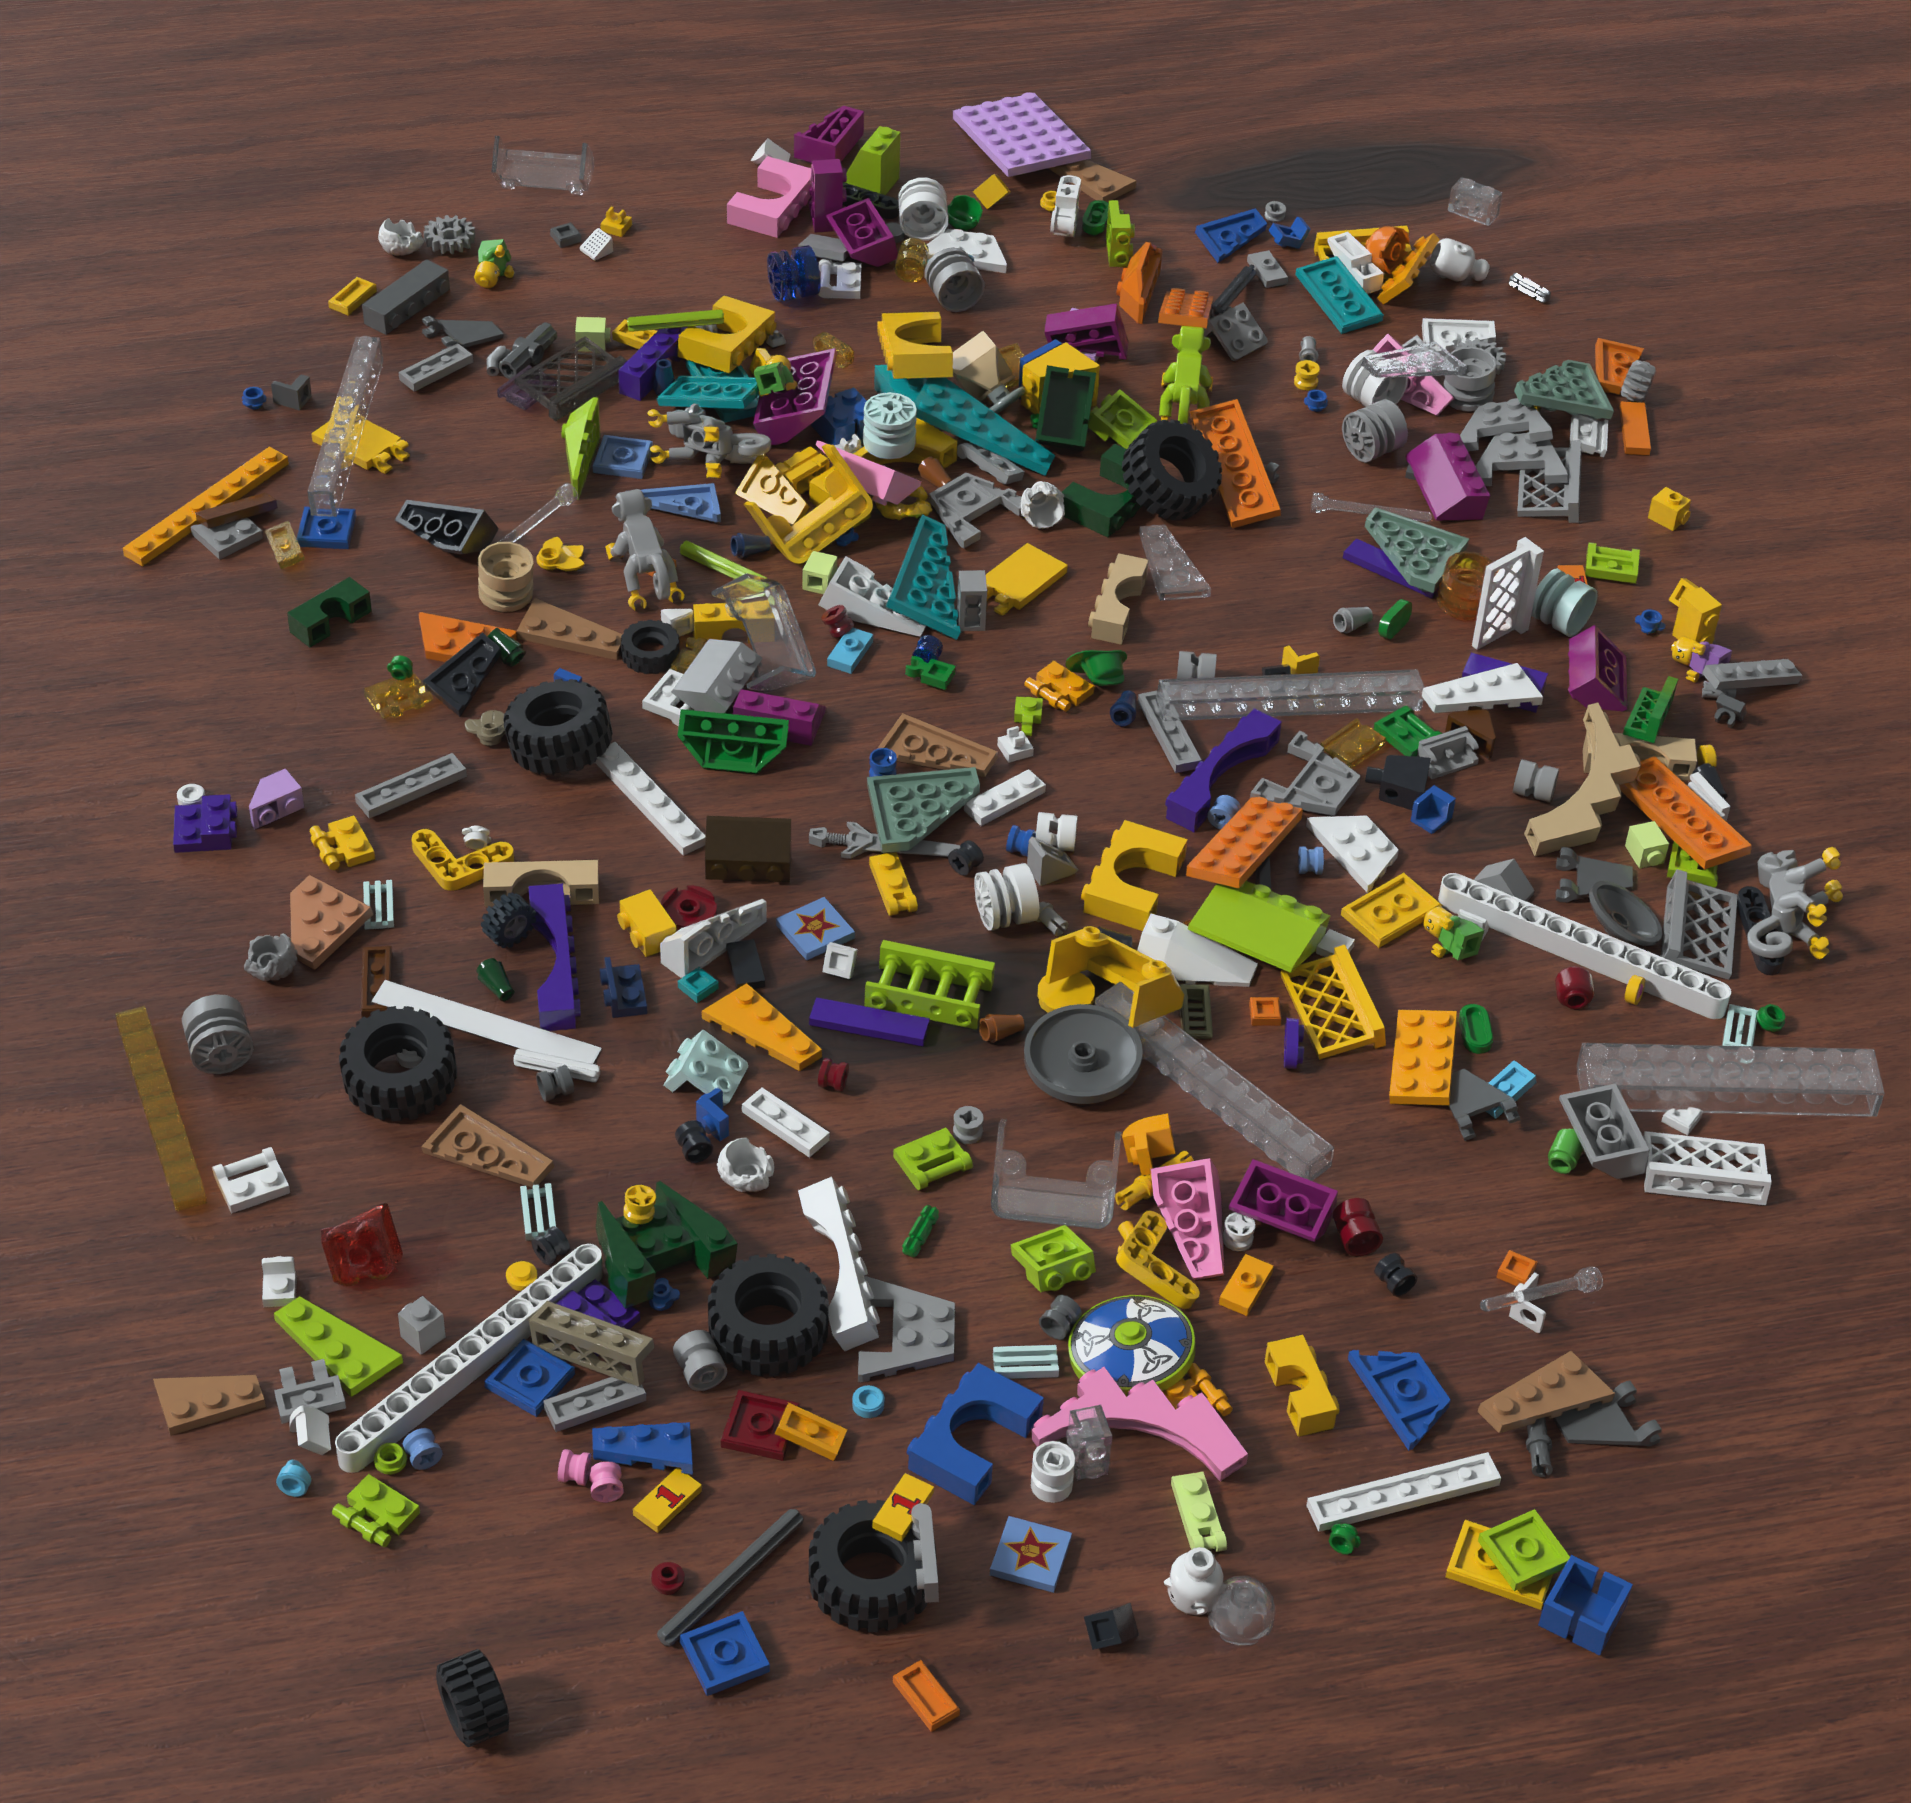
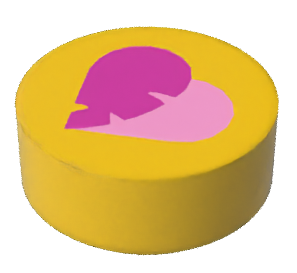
M1633 975L1630 978L1625 991V1001L1627 1003L1637 1005L1641 1000L1645 987L1644 977Z

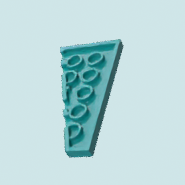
M946 377L928 378L914 402L917 408L916 418L1046 476L1053 462L1054 454Z
M922 514L886 607L917 621L921 625H926L957 640L961 631L960 626H957L958 610H955L954 606L956 596L953 575L949 571L951 561L950 556H947L946 550L948 547L946 526Z

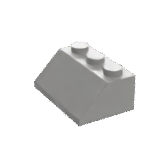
M709 639L671 693L695 711L725 713L763 658L742 642Z
M1616 1083L1560 1095L1559 1100L1593 1167L1616 1179L1646 1172L1650 1149Z

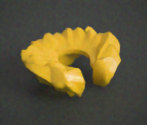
M921 485L909 495L916 497L914 504L905 505L899 503L896 505L888 501L885 506L875 502L881 514L885 518L892 520H901L909 516L918 518L922 514L928 516L932 512L930 503L925 501L928 497L927 492Z

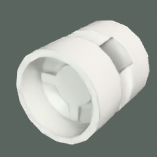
M1039 812L1036 838L1052 846H1057L1062 851L1074 852L1077 816L1062 814L1060 818H1056L1053 813ZM1050 830H1058L1057 834L1050 832Z
M1056 1441L1045 1442L1038 1446L1033 1453L1031 1489L1037 1498L1045 1502L1055 1503L1063 1501L1072 1492L1075 1456L1068 1445Z

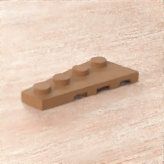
M536 598L532 601L516 631L517 639L613 660H617L621 654V636L623 634Z
M903 713L878 747L893 750L899 762L943 770L976 767L977 775L981 777L987 775L998 759V752Z
M461 1104L421 1146L424 1154L533 1188V1185L540 1184L554 1168L553 1160Z
M1569 1351L1480 1403L1477 1412L1498 1433L1534 1424L1536 1419L1542 1417H1549L1551 1419L1561 1416L1562 1412L1574 1408L1577 1411L1587 1409L1590 1404L1601 1401L1602 1404L1611 1402L1615 1393L1572 1351Z

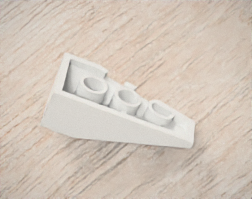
M845 556L818 605L826 610L836 605H843L847 610V617H850L853 621L920 637L926 625H921L917 621L886 607L892 588L888 584L882 586L873 578L875 574L870 569Z
M760 899L679 929L673 935L667 936L660 943L661 964L680 978L697 967H705L726 951V943L742 940L767 921L766 901Z
M1150 914L1137 950L1154 960L1166 963L1176 980H1183L1188 985H1195L1196 981H1209L1215 986L1249 987L1258 963L1232 949L1188 930V926L1179 921L1155 914Z

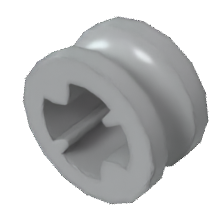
M1278 201L1267 203L1264 214L1265 218L1272 222L1284 220L1286 206Z

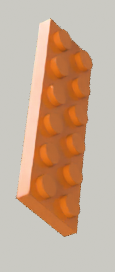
M1171 288V292L1166 291L1159 312L1158 323L1207 328L1213 296H1209V292L1195 291L1194 294L1185 293L1184 289Z
M1238 399L1190 411V419L1195 431H1201L1203 433L1202 436L1206 440L1209 439L1211 441L1213 450H1217L1219 455L1218 462H1221L1222 472L1220 473L1222 474V482L1219 485L1218 492L1231 527L1236 528L1281 516V509Z
M1655 756L1640 761L1641 767L1635 781L1619 785L1621 792L1652 821H1655L1704 870L1751 853L1752 845Z
M1251 797L1187 865L1186 876L1240 888L1302 819L1303 809L1293 807L1290 803H1276L1268 801L1263 797Z

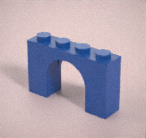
M977 1363L971 1372L967 1371L963 1375L959 1388L955 1393L947 1395L940 1412L928 1419L921 1436L913 1438L907 1448V1455H909L908 1470L975 1505L992 1482L993 1464L961 1447L952 1436L953 1431L967 1421L984 1419L996 1422L1026 1438L1034 1428L1036 1421L1042 1417L1044 1397Z

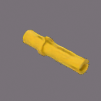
M1182 1151L1160 1167L1192 1162L1194 1160L1192 1156L1184 1160L1189 1153ZM1151 1174L1138 1176L1134 1179L1133 1184L1115 1194V1200L1118 1205L1125 1201V1204L1120 1207L1121 1209L1128 1210L1140 1200L1149 1199L1153 1196Z

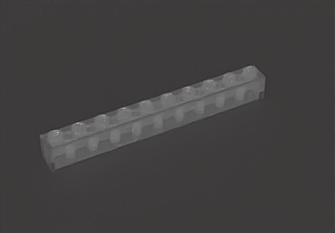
M355 337L307 491L311 516L337 517L383 365L379 337Z
M1418 669L1159 680L1156 703L1162 721L1242 718L1247 716L1254 708L1271 717L1393 712L1403 706H1409L1412 710L1417 711L1422 708L1424 700L1422 691L1425 687Z
M1118 982L1095 998V1005L1110 1009L1129 1021L1134 992L1122 982ZM1161 1016L1134 1027L1141 1039L1143 1059L1148 1060L1157 1067L1163 1075L1171 1078L1183 1091L1190 1093L1205 1108L1213 1111L1228 1126L1236 1129L1248 1142L1255 1144L1271 1160L1278 1162L1289 1173L1313 1181L1331 1167L1334 1147L1167 1017Z

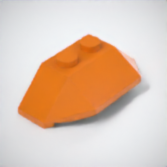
M1145 242L1130 259L1128 267L1123 268L1121 281L1118 282L1116 295L1120 296L1119 306L1138 324H1143L1162 264L1163 250L1149 242Z

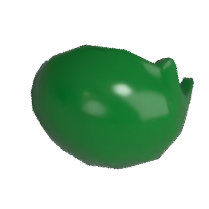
M967 195L955 196L950 205L947 206L948 223L955 229L962 231L975 228L982 216L981 204L975 198Z

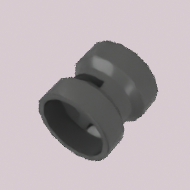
M567 1065L559 1066L553 1072L542 1071L536 1074L538 1088L545 1102L553 1100L559 1094L566 1096L574 1093V1084Z
M1059 1295L1052 1302L1051 1310H1046L1040 1317L1039 1324L1048 1336L1058 1340L1063 1339L1070 1331V1325L1075 1324L1082 1316L1081 1308L1072 1298Z

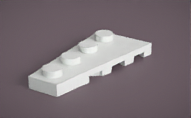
M1518 663L1425 687L1422 691V697L1434 713L1467 711L1469 706L1493 709L1494 704H1507L1508 707H1519L1520 702L1542 705L1543 700L1541 693Z

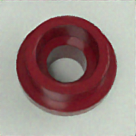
M664 1562L657 1565L651 1574L653 1587L664 1595L675 1594L685 1581L683 1569L673 1562ZM671 1575L672 1577L665 1578L663 1576Z

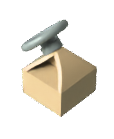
M984 331L953 352V376L960 388L979 402L989 397L994 403L989 409L996 414L1014 403L1026 392L1024 387H1019L1011 393L1008 391L1005 384L1015 377L996 345Z

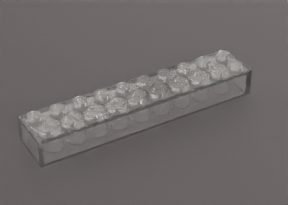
M1582 1043L1576 1066L1580 1091L1616 1083L1629 1110L1637 1112H1667L1673 1108L1679 1110L1694 1107L1702 1110L1703 1113L1877 1117L1885 1094L1874 1049Z

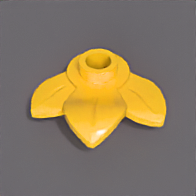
M554 537L543 544V548L537 555V564L546 570H553L555 568L564 571L578 570L584 566V562L581 560L584 547L583 545L564 546L559 537Z

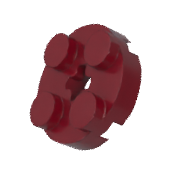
M688 885L687 890L678 891V887L671 889L663 896L660 902L675 923L676 932L681 928L717 915V904L714 901L713 894L699 886ZM690 908H694V910H693V911H690V912H687V911H684V910H683V909L688 910V909H690Z

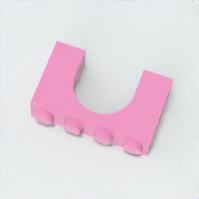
M767 156L757 168L758 187L784 196L777 199H760L737 192L727 203V224L778 238L788 228L793 218L798 216L802 207L807 205L812 196L810 195V188H812L810 179L811 168Z

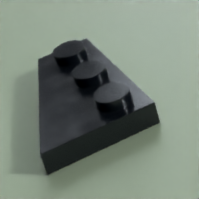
M481 633L425 678L423 685L460 717L502 654L501 648L484 633Z

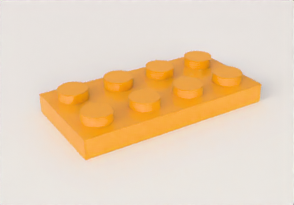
M1398 1010L1389 1094L1390 1104L1450 1105L1457 1011Z

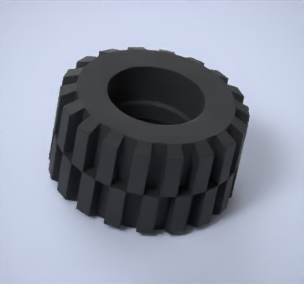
M479 1649L438 1664L436 1679L439 1693L449 1721L457 1737L465 1746L471 1747L509 1730V1712L502 1688L491 1663Z

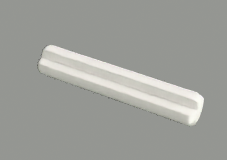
M517 1049L514 1055V1065L523 1068L553 1072L557 1067L567 1065L572 1078L597 1082L600 1076V1066L524 1049Z

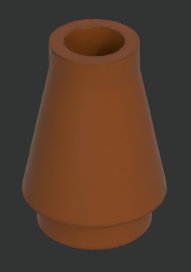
M927 457L918 467L921 478L938 488L952 481L937 458Z
M987 1014L985 1018H981L979 1021V1032L982 1039L991 1043L1021 1032L1025 1027L1024 1019L1020 1014Z

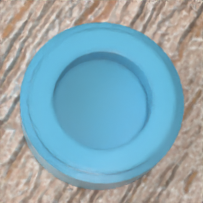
M867 1385L858 1388L852 1398L854 1412L863 1418H874L880 1415L884 1409V1394L875 1386Z

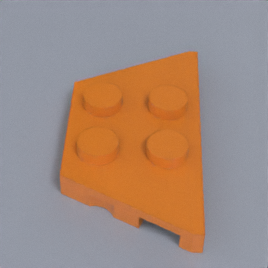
M423 612L419 613V623L427 659L446 662L481 633L488 636L495 628H499L503 633L517 640V632L515 630Z

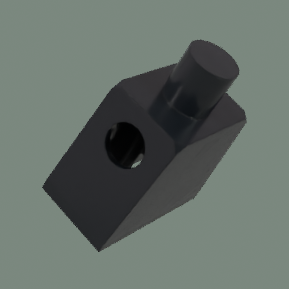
M1388 755L1384 769L1367 767L1365 783L1380 785L1379 799L1381 801L1413 810L1414 801L1425 793L1431 758Z

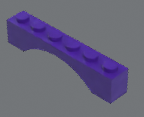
M1255 708L1247 716H1243L1238 726L1226 734L1223 742L1211 750L1207 759L1204 762L1200 761L1195 771L1183 779L1181 786L1175 792L1172 791L1168 795L1165 802L1167 807L1166 819L1195 832L1208 818L1211 800L1210 790L1218 777L1238 763L1266 756L1279 742L1282 721Z
M563 883L529 886L530 905L536 911V916H534L536 923L531 925L546 938L556 954V961L551 974L546 982L537 990L540 1029L546 1031L576 1029L575 1017H580L581 1012L580 1000L573 998V995H579L578 979L571 976V974H577L576 958L569 955V953H575L574 937L568 936V932H573L572 916L566 915V912H571L570 895H564Z

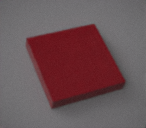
M738 1390L721 1438V1448L783 1461L790 1441L776 1435L775 1432L788 1403L800 1407V1403Z

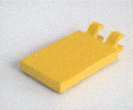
M347 409L311 433L313 442L366 470L375 467L381 473L386 474L393 469L391 465L386 463L391 459V455L395 456L399 461H404L410 456L409 453L404 451L409 445L405 440H401V437Z
M1026 543L986 574L987 600L991 596H995V601L1000 604L994 608V611L1002 616L1012 607L1020 610L1067 573L1068 565Z

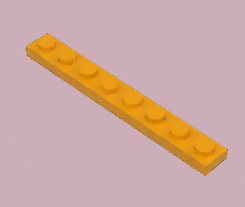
M269 446L123 547L124 556L144 566L190 534L191 526L201 524L196 520V512L237 501L289 464L288 456Z

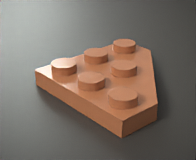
M309 875L290 893L291 942H293L297 950V961L314 970L318 968L373 916L371 907Z

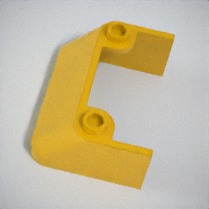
M825 444L821 447L835 466V469L829 472L824 480L825 489L831 497L792 526L784 517L779 515H772L766 518L755 502L747 501L744 503V506L763 533L793 563H804L809 559L812 551L819 552L868 516L872 511L873 503L870 496L834 445Z
M1092 926L1084 927L1081 930L1051 940L1045 982L1051 984L1088 970L1133 993L1128 1026L1134 1028L1182 1008L1184 993L1173 972L1163 961L1154 960L1101 933L1098 928Z

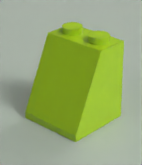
M879 126L852 162L847 171V182L845 183L886 195L899 179L901 132L892 130L889 127Z

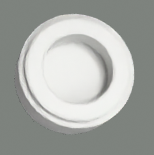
M187 784L177 792L179 805L202 804V796H206L204 788L197 784Z

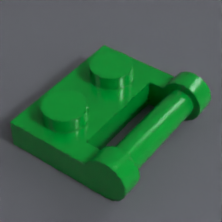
M1403 706L1375 722L1373 730L1403 755L1417 757L1419 741L1443 734L1440 731L1433 730L1414 715V710L1409 706Z

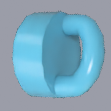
M292 1459L281 1469L276 1483L283 1493L298 1497L307 1492L311 1483V1476L299 1461Z

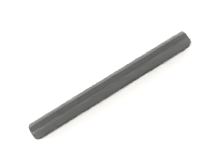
M789 1509L668 1621L657 1633L661 1643L664 1646L675 1644L680 1639L681 1634L691 1629L801 1526L804 1518L797 1509Z

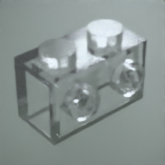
M1461 177L1451 188L1448 211L1489 226L1499 215L1503 192Z
M1096 1405L1071 1410L1066 1437L1067 1445L1075 1456L1074 1473L1076 1479H1095L1108 1474L1112 1434L1102 1406Z

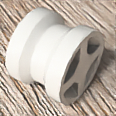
M1237 1212L1230 1214L1225 1220L1223 1242L1227 1248L1233 1251H1245L1253 1243L1255 1221L1253 1218Z

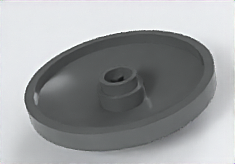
M1088 1004L1064 1006L1045 1014L1030 1029L1024 1045L1025 1067L1032 1081L1042 1091L1054 1098L1077 1104L1103 1102L1120 1095L1136 1080L1142 1066L1143 1050L1141 1039L1136 1029L1128 1026L1129 1021L1110 1009Z

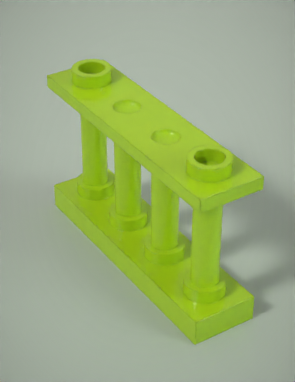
M883 940L880 946L879 969H884L879 983L866 982L864 1006L978 1029L980 1004H976L975 1001L980 989L991 991L994 983L995 963ZM895 972L912 975L907 989L890 986ZM923 978L940 981L935 995L918 992ZM951 983L968 987L963 1001L947 998Z

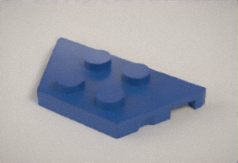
M1359 1350L1349 1351V1362L1408 1451L1412 1450L1449 1408L1450 1398L1419 1353L1403 1352L1395 1354L1388 1351H1378V1356L1359 1355Z

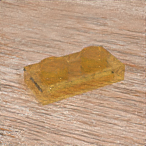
M289 521L265 530L281 569L305 560Z

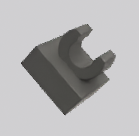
M1723 693L1719 695L1716 701L1715 722H1719L1722 716L1727 715L1730 717L1727 725L1729 728H1732L1736 723V719L1739 721L1744 719L1747 713L1746 705Z

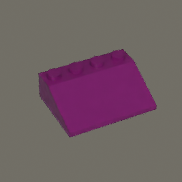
M836 348L787 358L791 363L790 372L792 373L793 380L797 383L796 389L788 391L785 387L784 390L772 391L767 396L759 395L753 425L758 434L768 436L771 439V445H780L788 442L825 414L837 356Z

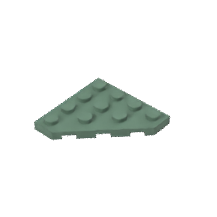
M1566 360L1560 367L1555 365L1546 369L1544 374L1537 373L1530 376L1527 382L1523 380L1517 382L1514 390L1519 402L1527 407L1535 405L1544 407L1549 411L1562 410L1572 415H1589L1594 419H1611L1614 412L1589 363Z
M1376 507L1368 515L1365 522L1367 531L1407 583L1424 592H1435L1467 549L1469 538Z
M976 767L867 777V788L882 853L911 850L980 792Z

